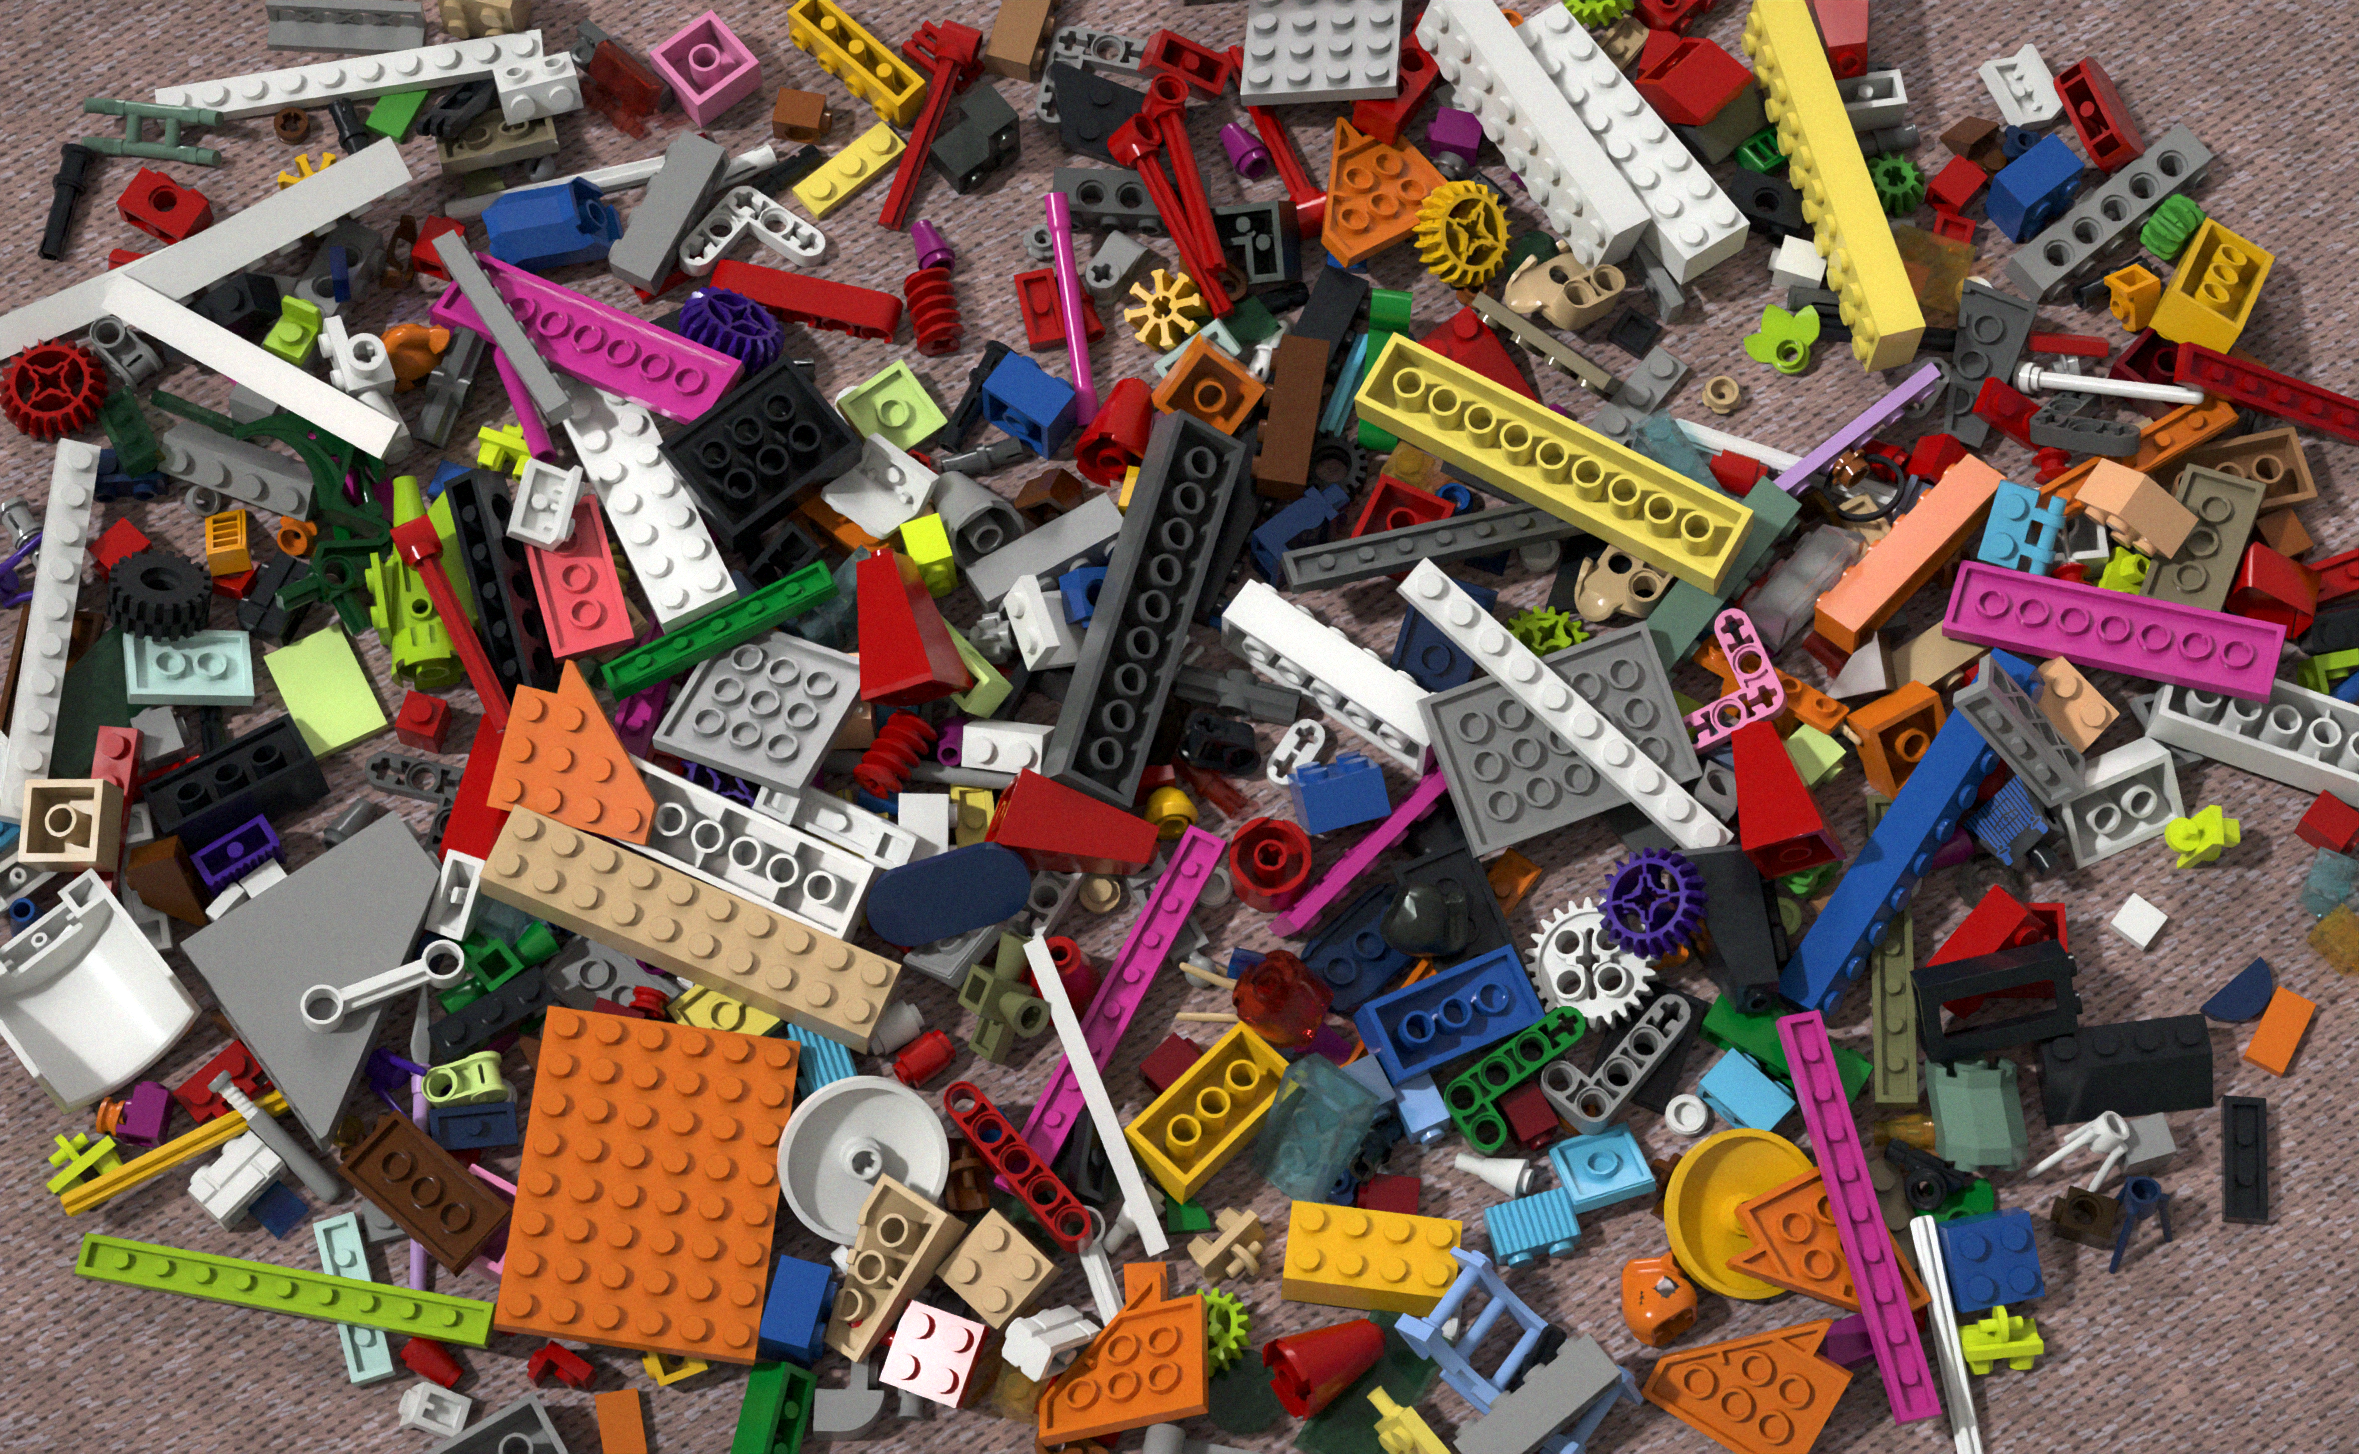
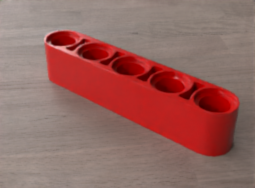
M728 259L717 261L709 289L712 286H716L722 291L725 288H729L736 294L742 292L744 297L750 300L755 299V303L767 307L768 313L775 315L778 321L792 324L795 321L808 323L807 327L829 332L837 329L846 331L848 336L871 340L872 337L885 340V344H890L894 341L904 306L898 297L888 293Z
M959 1081L950 1085L945 1091L943 1101L948 1119L978 1155L985 1160L986 1164L1063 1250L1073 1254L1087 1250L1094 1239V1229L1087 1210L974 1084L967 1081ZM962 1099H970L975 1102L973 1108L967 1112L961 1113L954 1110L957 1102ZM995 1129L1002 1132L1000 1139L994 1143H985L981 1140L982 1135L988 1130ZM1016 1160H1024L1029 1163L1028 1169L1021 1174H1013L1008 1171L1011 1163ZM1049 1190L1057 1194L1056 1199L1049 1205H1041L1035 1202L1038 1194L1043 1191ZM1077 1221L1085 1225L1084 1230L1077 1236H1068L1063 1233V1228L1070 1222Z

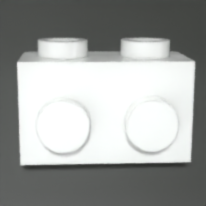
M2032 43L2025 44L2014 57L1985 61L1978 70L2007 122L2010 125H2016L2020 130L2029 131L2049 126L2065 109L2054 88L2053 77Z
M530 458L524 466L506 536L550 552L563 541L568 542L575 527V519L571 518L574 505H578L585 488V483L580 481L583 468L575 465L568 472Z

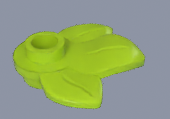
M1768 304L1761 320V333L1752 334L1743 339L1746 351L1755 361L1773 364L1775 369L1782 374H1797L1803 371L1809 364L1811 358L1810 347L1820 335V319L1812 305L1804 307L1793 317L1784 309ZM1791 351L1798 352V356L1794 361L1787 362L1784 360L1787 353Z

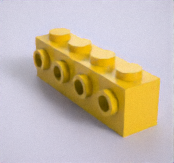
M800 0L787 11L789 38L792 43L801 51L807 49L814 55L818 64L825 72L830 75L835 73L841 78L853 96L856 98L863 97L868 101L880 119L885 122L890 120L901 129L921 111L927 95L926 81L832 1Z

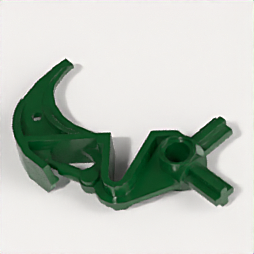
M294 412L268 416L234 429L232 433L237 442L250 437L268 436L291 446L304 459L312 474L319 510L324 511L322 521L372 538L319 541L311 554L305 578L274 591L277 599L276 605L284 613L317 600L321 604L326 603L327 606H335L351 637L363 635L365 631L373 628V624L356 593L366 582L365 569L372 568L370 553L378 552L383 563L393 551V540L389 532L393 527L382 518L383 507L375 499L372 484L379 485L386 481L385 464L381 459ZM313 433L316 438L310 439L307 434ZM331 457H337L339 462L334 463ZM349 467L357 471L360 480L358 481V487L363 504L355 508L346 500L342 492ZM325 574L336 575L342 584L337 585L329 582Z

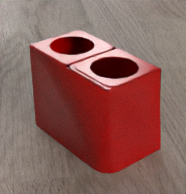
M2255 541L2244 551L2225 605L2229 610L2246 618L2286 625L2287 632L2285 638L2287 639L2291 637L2296 614L2293 633L2294 640L2314 622L2322 574Z

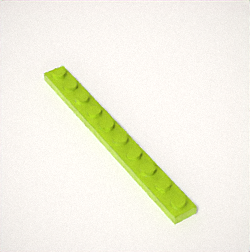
M87 1232L85 1233L74 1272L79 1278L484 1349H488L497 1307L495 1303Z

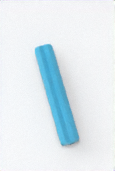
M1367 333L1365 335L1358 334L1349 351L1318 427V433H1321L1324 438H1327V431H1334V438L1339 439L1354 405V397L1364 379Z

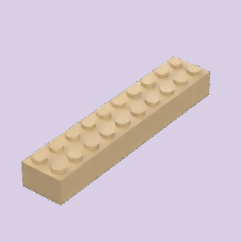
M517 804L514 805L479 875L481 894L867 1055L877 1030L901 981L902 965Z

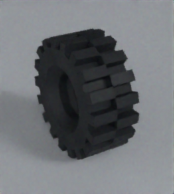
M148 550V555H143L140 551L132 552L131 559L123 556L119 558L118 564L114 563L111 566L108 579L106 614L110 616V622L114 626L121 624L120 631L126 634L134 631L135 638L143 640L146 635L152 636L153 642H161L162 637H168L170 642L179 641V635H183L188 639L194 636V630L200 633L204 629V625L208 623L213 587L211 574L209 571H203L204 566L200 562L191 564V557L184 554L181 558L175 557V552L167 550L166 555L158 554L157 550Z

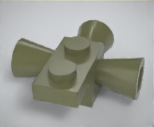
M1002 929L995 969L986 967L982 961L979 964L972 963L967 978L958 988L950 986L953 991L960 993L957 1002L979 1016L968 1048L987 1061L1000 1065L1004 1063L1008 1050L1013 1044L1016 1032L1024 1038L1034 1037L1044 1030L1050 1018L1048 1004L1040 998L1030 996L1033 987L1020 979L1030 963L1023 945L1034 939L1007 929Z

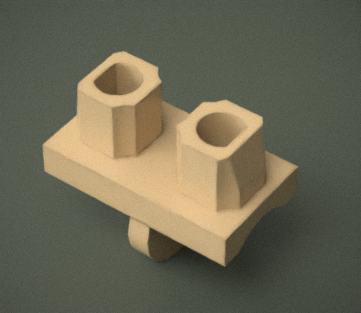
M1228 1206L1215 1222L1218 1230L1223 1235L1214 1243L1205 1235H1198L1187 1246L1190 1257L1197 1265L1203 1280L1212 1289L1227 1274L1234 1279L1242 1270L1251 1276L1260 1271V1267L1254 1258L1263 1251V1247L1259 1243L1267 1236L1258 1223L1260 1220L1258 1215L1250 1209L1243 1214Z

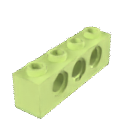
M941 615L972 679L974 689L953 694L950 697L964 711L989 719L1014 687Z

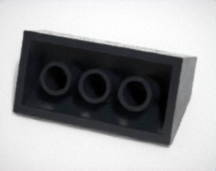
M289 713L139 786L165 839L179 835L188 856H191L260 814H263L267 822L271 824L331 793L313 753Z
M2204 1013L2081 1027L2077 1032L2036 1040L2031 1047L2047 1127L2091 1122L2105 1111H2113L2120 1117L2125 1118L2160 1112L2167 1113L2213 1107V1052Z

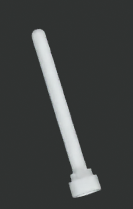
M2018 361L2013 374V389L2024 394H2033L2035 391H2041L2042 388L2193 405L2201 404L2204 400V393L2187 387L2045 372L2043 367H2038L2037 363Z

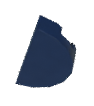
M2260 956L2201 1006L2199 1011L2213 1021L2218 1022L2219 1020L2226 1023H2245L2258 1016L2268 1003L2273 986L2270 969Z

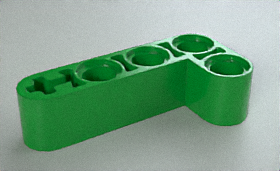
M1373 288L1363 382L1393 332L1408 338L1413 292ZM1359 418L1357 437L1359 449L1364 448V450L1396 453L1397 436Z
M1562 1006L1555 1009L1457 1077L1446 1087L1443 1102L1450 1114V1120L1476 1154L1492 1156L1498 1153L1504 1145L1507 1127L1493 1107L1497 1099L1522 1085L1542 1071L1549 1063L1556 1061L1581 1042L1586 1023L1583 1014L1577 1008ZM1559 1020H1562L1565 1024L1572 1021L1575 1024L1572 1031L1573 1036H1570L1567 1032L1554 1038L1553 1046L1556 1049L1553 1050L1548 1037L1557 1031ZM1527 1042L1536 1043L1541 1047L1543 1056L1535 1062L1527 1061L1521 1056L1520 1047ZM1493 1066H1499L1507 1071L1509 1080L1501 1086H1495L1487 1081L1485 1072ZM1458 1090H1465L1473 1096L1474 1105L1467 1110L1457 1109L1451 1103V1095ZM1488 1124L1493 1126L1498 1131L1499 1139L1491 1145L1479 1142L1475 1136V1130L1479 1126Z

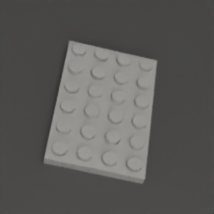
M1646 621L1539 658L1678 785L1703 776ZM1491 675L1428 696L1416 702L1473 858L1631 802Z

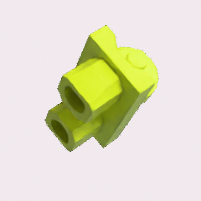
M520 422L517 427L505 424L502 432L482 426L478 434L481 447L477 460L479 469L500 472L505 460L517 463L512 477L514 481L520 484L525 463L532 458L524 440Z
M2121 546L2112 549L2102 577L2095 579L2092 584L2095 587L2139 595L2151 561L2141 554L2133 555Z
M2209 805L2191 819L2179 817L2172 820L2166 826L2164 833L2169 847L2175 852L2181 853L2177 861V869H2191L2201 861H2214L2219 858L2222 846L2233 848L2240 843L2241 839L2239 821L2237 819L2222 818V807L2217 805Z
M81 1132L68 1142L61 1133L53 1139L60 1149L50 1156L48 1160L55 1168L68 1158L72 1164L49 1181L46 1186L53 1195L58 1192L62 1196L85 1184L79 1177V1174L92 1165L100 1176L122 1166L123 1164L118 1154L113 1150L116 1144L107 1135L80 1157L77 1151L89 1143L86 1136Z
M2003 1305L1993 1306L1992 1319L1979 1320L1978 1324L1958 1326L1962 1350L1973 1375L1989 1374L1993 1370V1359L2007 1358L2009 1367L2016 1371L2032 1369L2035 1355L2044 1353V1343L2038 1336L2034 1318L2022 1319V1316L2007 1317L2006 1309Z

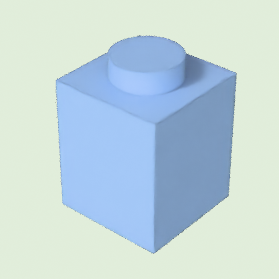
M1429 1073L1393 1088L1397 1096L1393 1111L1397 1119L1403 1123L1404 1133L1410 1145L1421 1141L1422 1145H1429L1445 1136L1444 1130L1449 1128L1451 1117Z

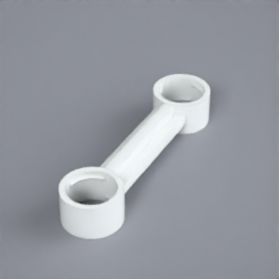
M438 940L425 948L422 959L339 990L323 984L313 986L304 993L301 999L300 1007L303 1021L310 1030L316 1033H330L342 1024L345 1014L428 983L436 988H451L457 985L465 974L463 951L452 941ZM442 953L451 954L459 960V966L448 975H437L428 967L430 960L434 956ZM319 998L332 999L338 1005L336 1014L327 1020L313 1019L307 1014V1009L313 1001Z
M1082 1205L1090 1217L1098 1223V1236L1087 1250L1078 1254L1105 1328L1124 1305L1101 1242L1105 1233L1104 1218L1095 1208ZM1068 1223L1063 1228V1233L1065 1235L1071 1236L1067 1231L1069 1225Z

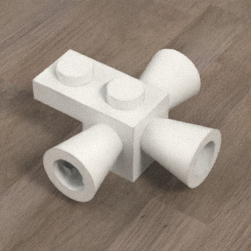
M340 315L325 318L322 334L318 335V344L323 358L330 357L334 369L330 371L332 386L398 422L384 399L385 396L393 395L396 381L384 343L377 336L369 333L356 334L348 340Z

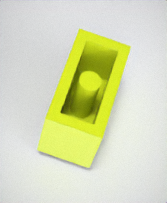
M939 513L900 524L905 554L913 558L931 597H943L949 594L952 588L959 587L953 555Z

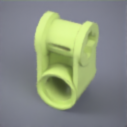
M483 1051L459 1061L434 1067L423 1077L421 1082L422 1093L438 1109L493 1104L503 1101L508 1097L509 1093L507 1086L503 1085L499 1070V1065L502 1063L501 1055L496 1051ZM453 1084L449 1094L440 1097L441 1090L446 1085Z

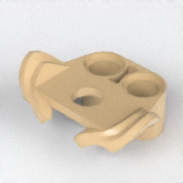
M1562 239L1556 243L1557 248L1562 253L1561 255L1536 266L1538 259L1534 254H1531L1511 275L1506 285L1505 302L1508 309L1514 313L1538 311L1559 328L1573 331L1609 314L1621 295L1626 280L1623 273L1617 267L1609 264L1598 265L1587 271L1584 265L1579 263L1574 257L1570 245L1566 240ZM1560 270L1568 276L1569 280L1564 285L1555 283L1551 279L1549 272Z
M1609 544L1594 567L1593 561L1590 558L1586 557L1584 559L1575 585L1574 601L1580 614L1586 620L1592 622L1605 620L1615 612L1637 618H1649L1680 578ZM1617 555H1623L1630 559L1632 567L1624 574H1617L1609 568V561ZM1640 589H1648L1654 594L1648 598H1642L1637 596L1635 592Z

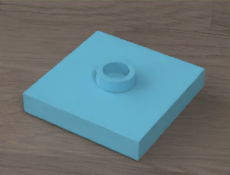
M1627 1122L1607 1127L1597 1135L1583 1134L1547 1145L1550 1161L1562 1187L1567 1188L1575 1215L1656 1191L1655 1179Z

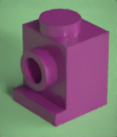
M144 1081L141 1083V1086H135L133 1098H127L123 1109V1122L126 1125L117 1124L115 1131L123 1144L156 1149L166 1143L176 1102L164 1085Z

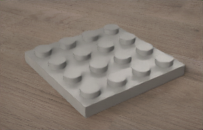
M1250 0L1240 88L1242 106L1398 98L1405 0Z
M770 628L697 665L652 737L654 748L801 799L861 700L859 658Z

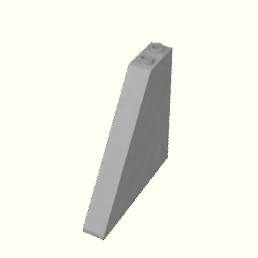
M395 810L180 943L185 962L322 1153L331 1148L396 995L345 1014L342 1024L336 1030L323 1034L316 1033L305 1025L300 1007L302 996L308 989L316 985H329L339 990L411 963L424 933V927L443 868L433 851L430 850L426 853L420 846L418 841L421 838L409 819L402 821ZM319 998L309 1005L307 1014L316 1020H327L336 1014L338 1005L332 999Z

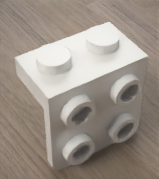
M875 432L867 437L862 448V461L853 469L825 486L820 497L834 511L844 514L861 526L867 534L878 539H886L900 530V524L913 521L923 514L940 477Z
M1035 574L1020 576L1003 599V603L1028 671L1076 666L1087 630L1082 629V624L1066 625L1060 590L1041 592Z

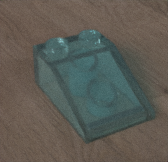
M1317 1052L1286 1066L1249 1168L1293 1200L1323 1204L1368 1133L1381 1098Z

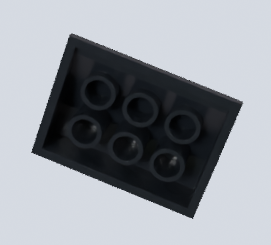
M787 353L657 446V450L708 525L733 554L737 553L822 491L825 486L844 475L862 461V442Z

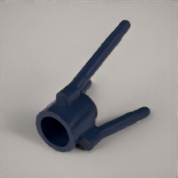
M2147 1176L2126 1177L2124 1187L2114 1198L2120 1200L2118 1208L2124 1203L2127 1217L2108 1269L2111 1274L2117 1272L2136 1220H2145L2153 1216L2158 1209L2164 1239L2167 1243L2173 1241L2168 1212L2170 1197L2168 1194L2162 1193L2161 1186L2153 1178Z

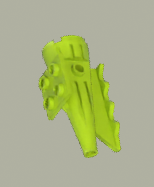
M410 475L395 478L393 480V528L421 515L428 514L444 549L443 557L440 559L441 564L473 629H477L479 635H482L480 621L445 489L426 512L417 478ZM394 542L393 555L385 565H383L378 552L370 553L372 568L365 569V576L369 593L373 594L375 606L370 607L374 630H378L381 645H388L391 651V676L393 683L404 688L403 680L414 682L415 690H423L461 682L460 674L466 671L418 571H412L404 565Z

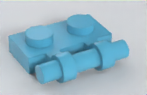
M2004 479L2000 480L1977 558L2017 570L2021 557L2024 555L2033 559L2029 573L2045 576L2048 564H2053L2056 555L2053 547L2059 528L2063 529L2067 516L2063 514L2068 500L2052 495L2048 509L2037 506L2041 490ZM2033 520L2043 524L2037 544L2027 542Z

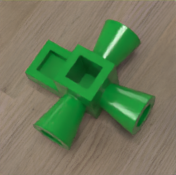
M535 920L510 949L500 937L495 939L483 923L479 921L465 941L449 939V941L456 943L463 951L465 971L471 979L435 997L449 1016L522 975L527 969L561 953V949L538 920ZM547 1012L518 1028L520 1033L527 1034L541 1026L546 1020Z

